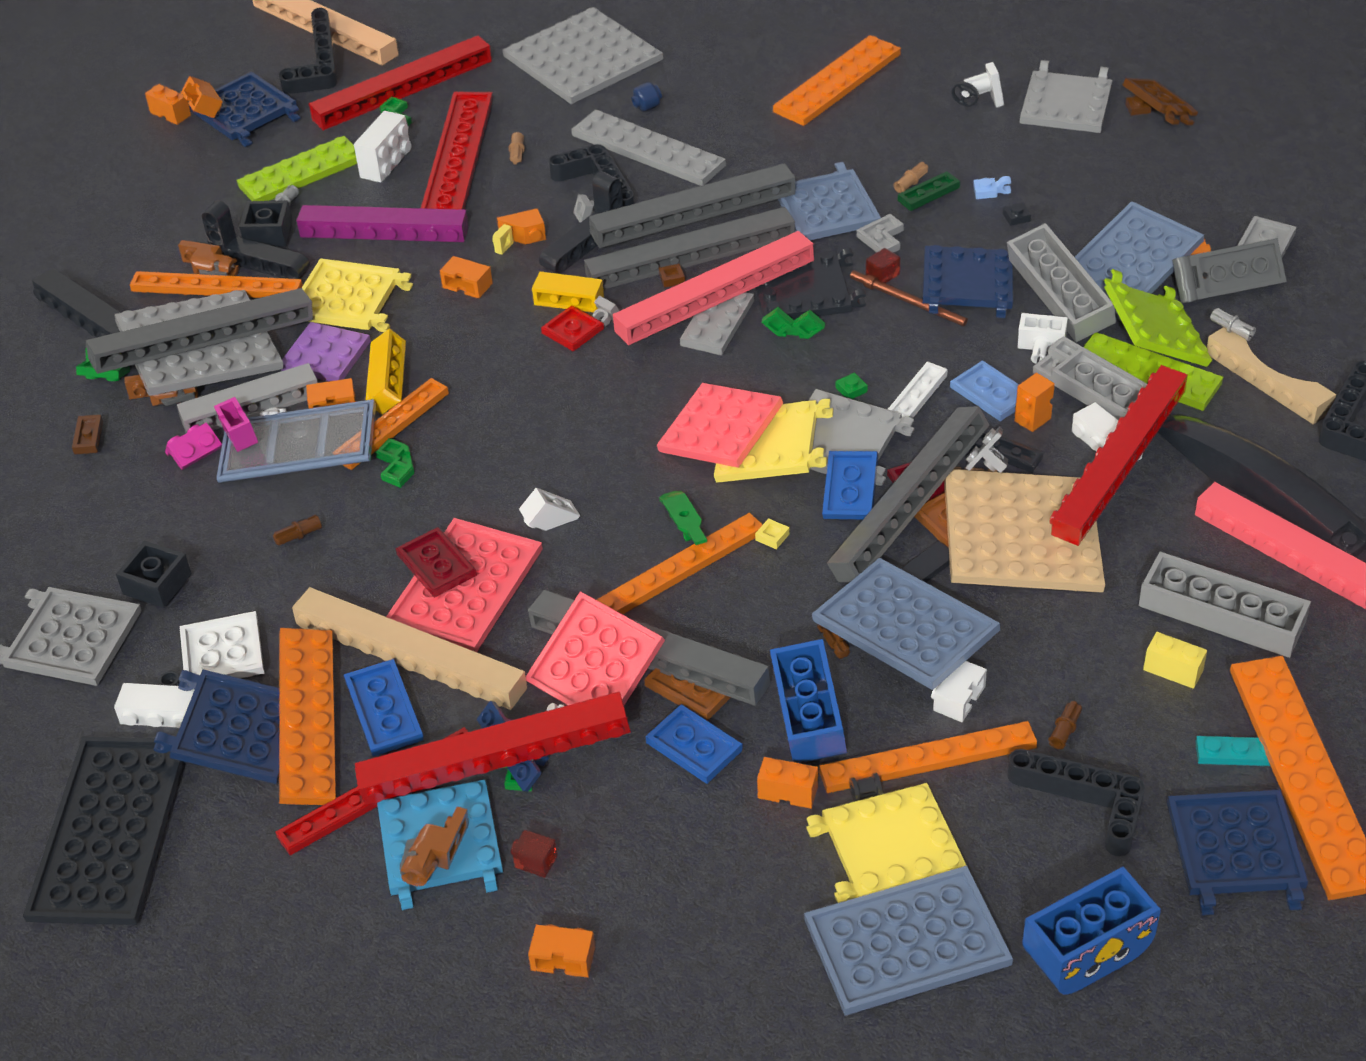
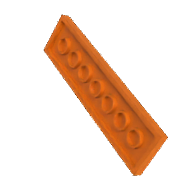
M869 35L774 104L773 112L805 126L901 54V48Z
M280 628L279 804L325 805L336 799L332 630Z

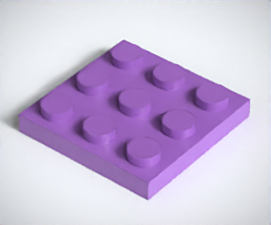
M310 322L282 359L283 369L281 370L284 371L309 363L317 379L326 381L342 380L371 342L370 335Z

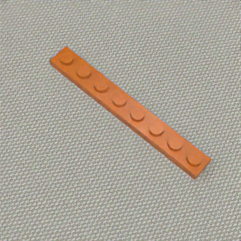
M136 271L130 283L132 292L208 296L230 293L235 290H245L249 298H262L303 287L301 279Z
M748 513L707 536L706 543L691 545L596 600L623 615L755 539V533L763 524L751 513Z
M1026 721L819 766V772L826 792L831 793L850 789L849 778L854 777L857 780L871 777L873 773H877L881 782L1008 755L1017 749L1037 748V740L1029 722Z

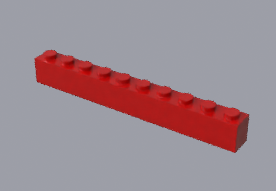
M475 36L309 103L312 120L322 130H326L380 108L390 97L402 99L492 62L490 45L481 37Z
M1161 365L1156 373L1153 372L1150 375L1147 386L1142 387L1138 393L1137 400L1130 403L1125 417H1120L1115 431L1108 434L1103 448H1098L1093 462H1089L1086 465L1081 479L1077 478L1071 493L1064 496L1059 510H1054L1050 518L1052 536L1077 546L1080 545L1185 393L1188 374Z
M620 691L355 763L358 790L365 805L378 803L392 797L404 796L414 791L433 788L436 785L459 781L469 776L485 774L491 770L510 767L517 763L540 759L543 756L565 752L572 748L591 745L598 741L617 738L631 733Z

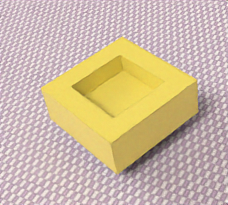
M504 224L494 233L495 253L503 255L513 244L511 226Z
M768 518L755 533L756 541L778 549L790 534L789 527Z

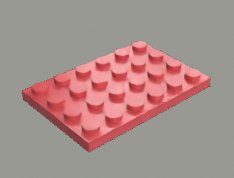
M454 518L444 534L474 566L477 576L434 598L414 575L386 617L477 652L543 549L542 542Z

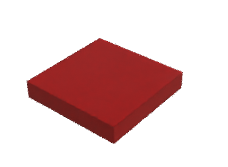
M571 305L542 326L541 332L574 352L604 329V323Z

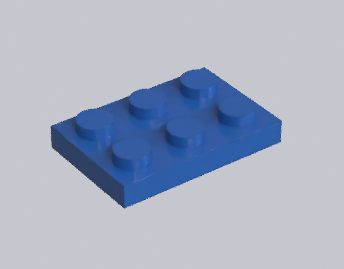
M829 451L822 512L823 519H864L872 510L878 464L877 451Z
M682 704L645 736L648 745L706 784L742 752V743Z

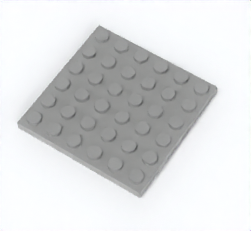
M594 7L588 8L580 14L574 15L563 22H559L548 29H544L503 49V56L570 104L663 60V53Z
M235 290L225 294H213L209 297L192 298L182 302H170L166 305L124 311L115 314V321L120 332L250 301L245 290ZM266 331L138 363L135 366L148 395L151 396L283 369V361Z

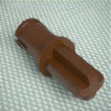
M315 514L302 521H294L291 526L274 532L273 539L277 545H282L296 538L300 540L304 535L322 528L320 519Z
M1076 701L1068 703L1062 715L1055 721L1056 727L1048 739L1049 744L1053 748L1063 749L1070 734L1076 730V722L1082 712V706L1077 704Z

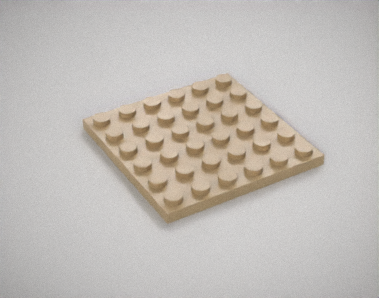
M953 469L944 480L951 583L1104 592L1105 580L1097 522L1094 523L1079 546L1051 535V515L1054 510H1059L1064 496L1071 493L1077 477Z

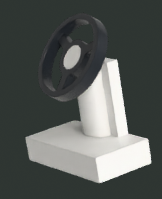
M993 62L985 64L986 73L965 79L964 82H958L954 85L952 96L957 103L963 106H973L977 103L979 94L990 91L995 106L1004 105L999 73ZM956 87H959V89L961 90V99H959L955 93ZM972 96H976L975 101L964 102V99H969Z

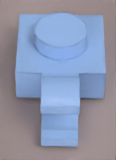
M1003 176L996 182L995 178L974 180L976 199L995 198L997 193H1011L1010 185L1004 186L1005 184H1011L1010 177Z

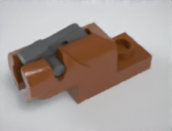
M182 240L179 243L182 261L191 263L195 274L237 276L238 265H233L237 260L222 255L220 246Z
M140 375L124 377L130 400L149 397ZM196 386L151 395L152 406L162 404L168 406L198 398V389Z
M456 807L453 816H448L444 827L426 824L416 838L407 840L400 864V874L404 882L414 886H423L427 883L428 878L436 867L449 869L468 828L467 809Z

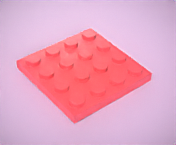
M702 383L661 438L657 448L662 453L739 468L783 405L782 398L780 396Z
M580 591L526 675V681L566 705L619 691L625 705L665 639Z

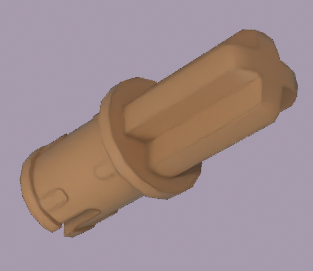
M520 132L512 134V141L509 145L510 161H513L515 165H517V162L522 161V154L525 151L523 145L524 136Z
M920 162L911 170H907L904 173L905 175L894 183L895 190L901 193L911 185H916L919 179L928 172V165Z

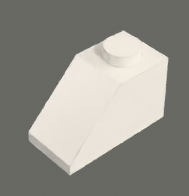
M535 488L519 508L524 517V522L529 527H537L545 531L577 520L580 517L571 500L539 488Z

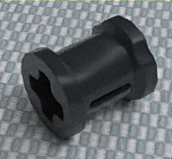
M873 773L871 777L857 780L854 777L849 778L850 792L854 802L859 801L861 798L883 794L881 781L877 773Z

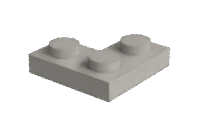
M888 214L857 229V237L884 258L900 250V242L893 236L903 231L904 224L893 215Z

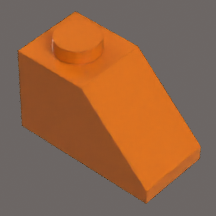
M538 209L497 218L498 230L504 224L511 226L513 241L530 244L546 240L544 221Z

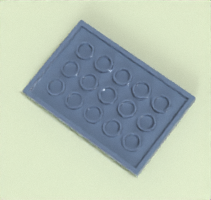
M1131 201L1075 256V259L1108 298L1109 296L1104 288L1106 286L1104 279H1112V269L1122 273L1121 283L1152 294L1174 272L1172 259L1191 255L1204 242V234ZM1115 309V319L1121 321Z
M878 558L812 613V619L815 623L931 690H934L1000 631L999 622L881 558Z
M967 866L804 913L805 923L845 1016L1008 967L1013 963V958Z

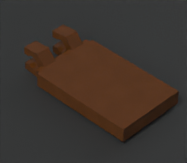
M1125 78L1123 86L1157 111L1165 114L1167 122L1177 125L1180 121L1186 125L1194 124V121L1189 119V115L1197 116L1198 111L1154 79ZM1174 114L1180 115V121L1175 119Z

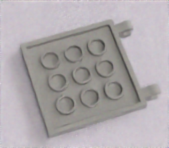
M1041 60L1039 71H1033L1020 115V123L1101 133L1112 87V80L1107 79L1109 68L1100 67L1099 78L1049 73V61Z
M815 389L809 401L816 400L818 404L822 399H830L833 417L816 418L812 450L824 448L823 457H827V465L822 468L810 467V469L827 474L829 451H877L879 460L895 431L905 436L912 435L914 427L911 426L914 419L911 417L902 418L901 413ZM877 466L876 485L882 486L886 480V477L883 476L886 471L884 467Z
M48 587L46 592L29 589L25 598L31 599L28 606L34 610L12 645L6 647L0 644V664H3L5 668L97 686L140 615V604Z

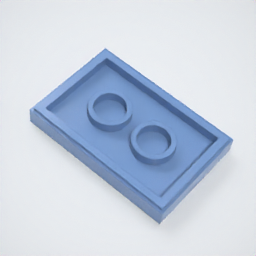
M983 360L950 381V388L999 421H1002L1016 410L1017 388L1019 384Z

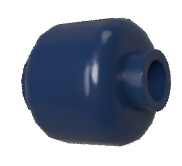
M647 82L634 88L631 100L635 108L639 107L640 110L647 111L660 104L662 94L656 84L653 85L651 82Z

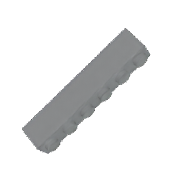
M307 363L179 403L177 408L186 433L192 426L197 424L201 426L206 422L212 430L222 428L214 408L215 405L236 397L248 418L260 415V412L269 408H284L306 401V385L316 384L317 379L310 364Z

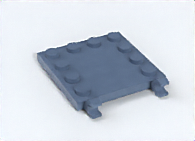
M844 162L835 163L837 171L832 174L795 181V194L778 199L781 207H786L794 219L795 232L799 231L810 241L855 231L881 218L853 169L847 170Z

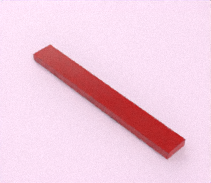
M464 727L446 738L468 733V730ZM357 786L276 831V836L288 854L292 855L378 807L377 803L365 805Z

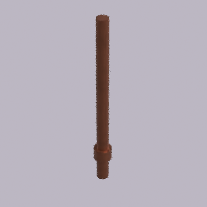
M855 270L850 274L851 279L863 283L864 287L871 290L877 289L929 312V304L922 303L923 299L878 281L877 277L870 274L864 275ZM939 306L938 314H935L963 327L968 321L967 318Z

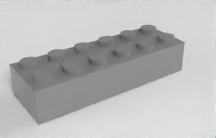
M1046 223L1007 242L1010 262L1054 316L1068 318L1067 332L1075 342L1116 323L1115 307L1112 301Z
M1159 552L1142 584L1139 600L1140 607L1289 658L1306 624L1311 601L1163 552Z

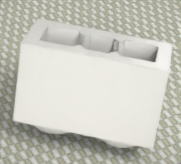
M1022 313L1019 325L1018 348L1033 350L1031 361L1037 364L1038 357H1040L1039 361L1046 357V352L1051 345L1063 336L1066 337L1068 318Z

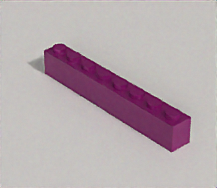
M302 205L297 218L300 237L464 242L469 227L466 210Z

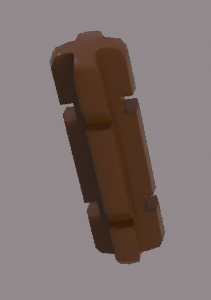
M818 624V629L821 633H824V638L830 647L835 650L834 653L837 658L843 659L848 657L850 654L849 646L843 641L844 639Z

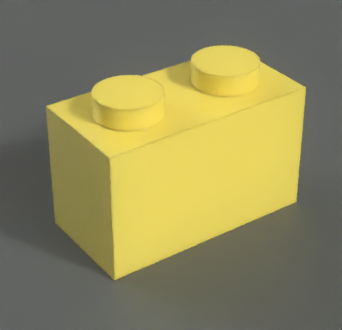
M1156 632L1147 648L1144 670L1194 689L1204 670L1207 650Z

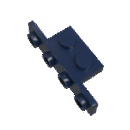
M489 701L477 718L482 728L513 720L506 718L494 701ZM548 755L543 756L540 759L528 760L507 768L521 790L528 792L541 775V770L537 765L544 766L549 757Z

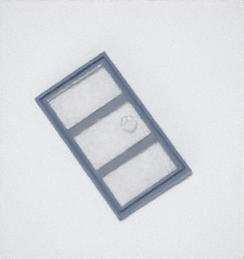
M374 399L249 417L248 419L258 443L237 452L224 431L217 472L218 483L370 461L376 410Z

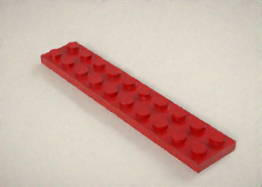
M492 92L453 93L421 209H465L493 101Z

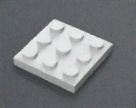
M256 611L180 626L183 670L200 675L202 669L236 678L264 674Z

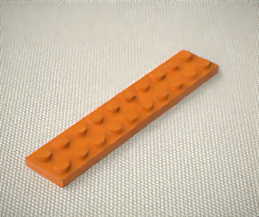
M1278 656L1231 664L1230 673L1258 738L1262 742L1267 759L1328 900L1366 894L1365 835L1284 657Z

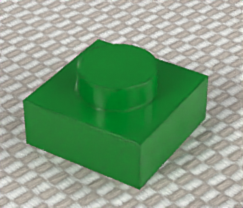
M855 373L835 381V388L844 397L849 399L867 393L868 385Z

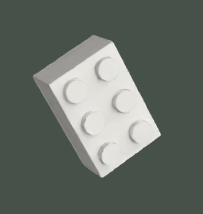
M383 111L354 143L360 178L382 182L410 151L411 142L409 141L405 115Z

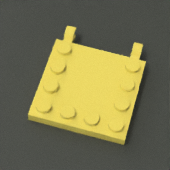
M320 259L302 287L312 301L313 320L307 322L370 330L371 326H373L378 331L385 332L390 327V324L385 323L388 315L379 314L395 285L404 291L411 290L413 283H408L411 274L400 273V269Z
M822 399L818 404L816 400L783 404L739 468L716 463L714 472L716 483L809 473L810 467H825L827 465V457H823L824 448L812 450L816 418L833 417L830 399Z
M927 783L822 810V817L820 815L807 817L809 826L806 829L810 837H817L829 832L850 880V883L842 881L835 884L837 892L834 895L838 903L967 866Z

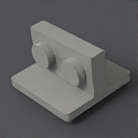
M1000 426L996 431L992 428L983 437L982 442L984 444L980 448L975 446L966 456V469L968 471L982 457L984 458L983 463L993 472L998 470L1001 473L1007 467L1008 459L993 446L1002 436L1003 429Z

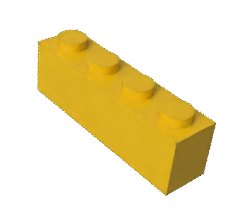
M390 328L371 342L366 400L374 399L376 411L382 415L402 399L406 340Z

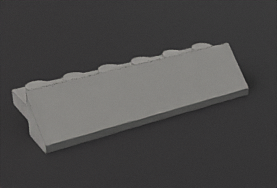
M1064 336L1051 345L1048 355L1033 366L1034 374L1037 372L1055 383L1057 388L1088 406L1096 402L1117 420L1120 417H1125L1130 403L1135 402L1140 389L1147 386V383Z

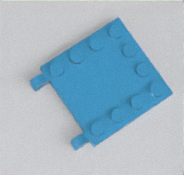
M485 780L385 799L377 803L389 889L391 895L399 894L402 910L413 908L411 891L484 877L486 893L497 891L495 874L503 873ZM456 807L467 809L468 828L449 869L436 867L428 878L427 883L423 886H414L404 882L400 874V864L407 840L416 838L426 824L444 827L448 816H453Z

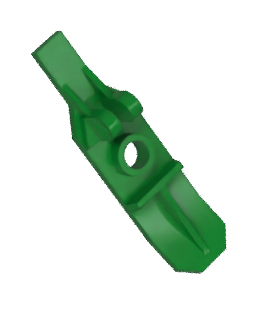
M672 491L659 497L660 502L667 509L677 528L683 532L685 541L692 539L695 545L707 542V538L700 529L702 519L686 494L682 491Z

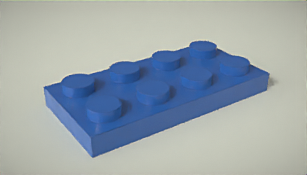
M394 659L344 674L347 688L372 757L424 740Z

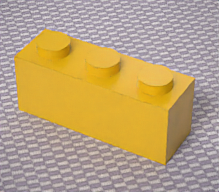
M539 272L532 287L534 305L567 309L572 305L581 311L594 313L598 309L594 302L599 296L604 298L602 279Z

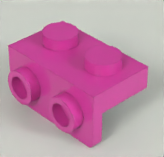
M206 422L201 426L199 424L192 426L181 437L177 435L167 442L165 453L167 456L171 455L181 470L222 448V443Z

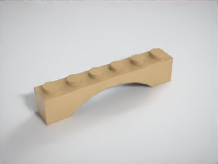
M1225 327L1209 336L1207 352L1211 358L1312 424H1315L1327 415L1335 401V393L1318 382L1291 378L1269 368L1252 353L1246 339L1233 332H1227Z

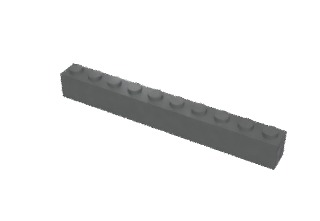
M784 163L589 216L590 234L598 247L602 248L795 194V176Z
M786 207L586 259L584 260L585 275L587 278L602 279L603 289L659 275V267L680 264L682 269L763 247L794 233L795 221Z
M299 288L86 340L88 359L98 374L313 320L312 301L305 291Z
M979 406L960 407L953 412L829 559L827 564L838 582H851L884 554L989 427V423Z
M543 590L528 609L532 628L553 635L574 600L558 593ZM635 621L665 639L649 665V669L654 670L657 668L663 674L669 676L672 674L674 678L687 680L689 683H695L697 686L756 706L770 685L769 666L761 662H755L740 657L737 654L717 649L714 646H708L690 638H684L669 631L649 626L646 623Z

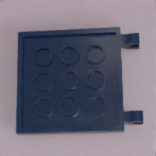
M249 72L215 89L223 102L220 111L216 113L214 118L193 111L189 105L192 113L229 139H239L244 147L252 144V141L247 137L250 135V131L283 114H287L293 122L301 119L296 113L299 108L294 99L253 72Z
M925 246L922 303L929 304V313L938 314V304L996 308V317L1005 318L1006 309H1012L1013 305L1012 263L1009 260L1008 251L1004 249L962 248L959 246Z
M202 669L200 675L182 670L178 689L183 691L195 690L177 736L157 732L154 739L156 743L154 751L158 753L170 751V758L276 784L279 777V688Z
M1281 790L1168 796L1167 805L1189 894L1199 895L1202 915H1214L1213 906H1216L1214 894L1286 890L1289 910L1302 909L1300 901H1304L1302 889H1306L1308 880Z

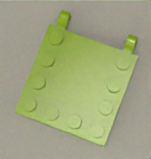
M1111 270L1113 277L1112 279H1104L1106 284L1104 288L1135 346L1205 367L1211 363L1212 359L1207 352L1208 349L1202 343L1199 333L1193 327L1192 320L1183 309V304L1175 299L1176 292L1174 288L1165 286V296H1157L1128 287L1126 284L1121 283L1122 273L1118 270Z

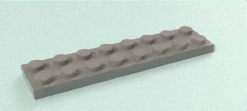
M596 109L572 128V136L592 144H601L607 150L700 186L705 185L726 166L725 158Z

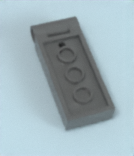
M1278 238L1172 259L1181 303L1287 282Z

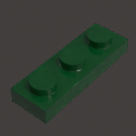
M946 171L899 193L897 201L912 211L960 188V180Z

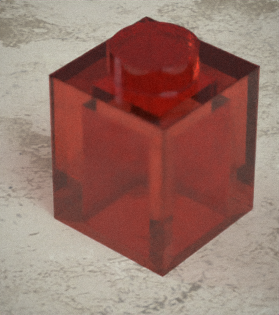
M883 248L866 259V275L875 276L878 278V281L883 283L889 282L900 275V257Z
M524 830L521 837L514 841L511 848L515 868L545 878L557 858L555 839Z

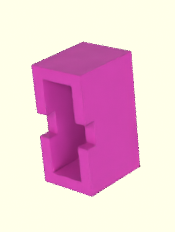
M236 397L214 406L221 425L237 452L258 443L252 425Z

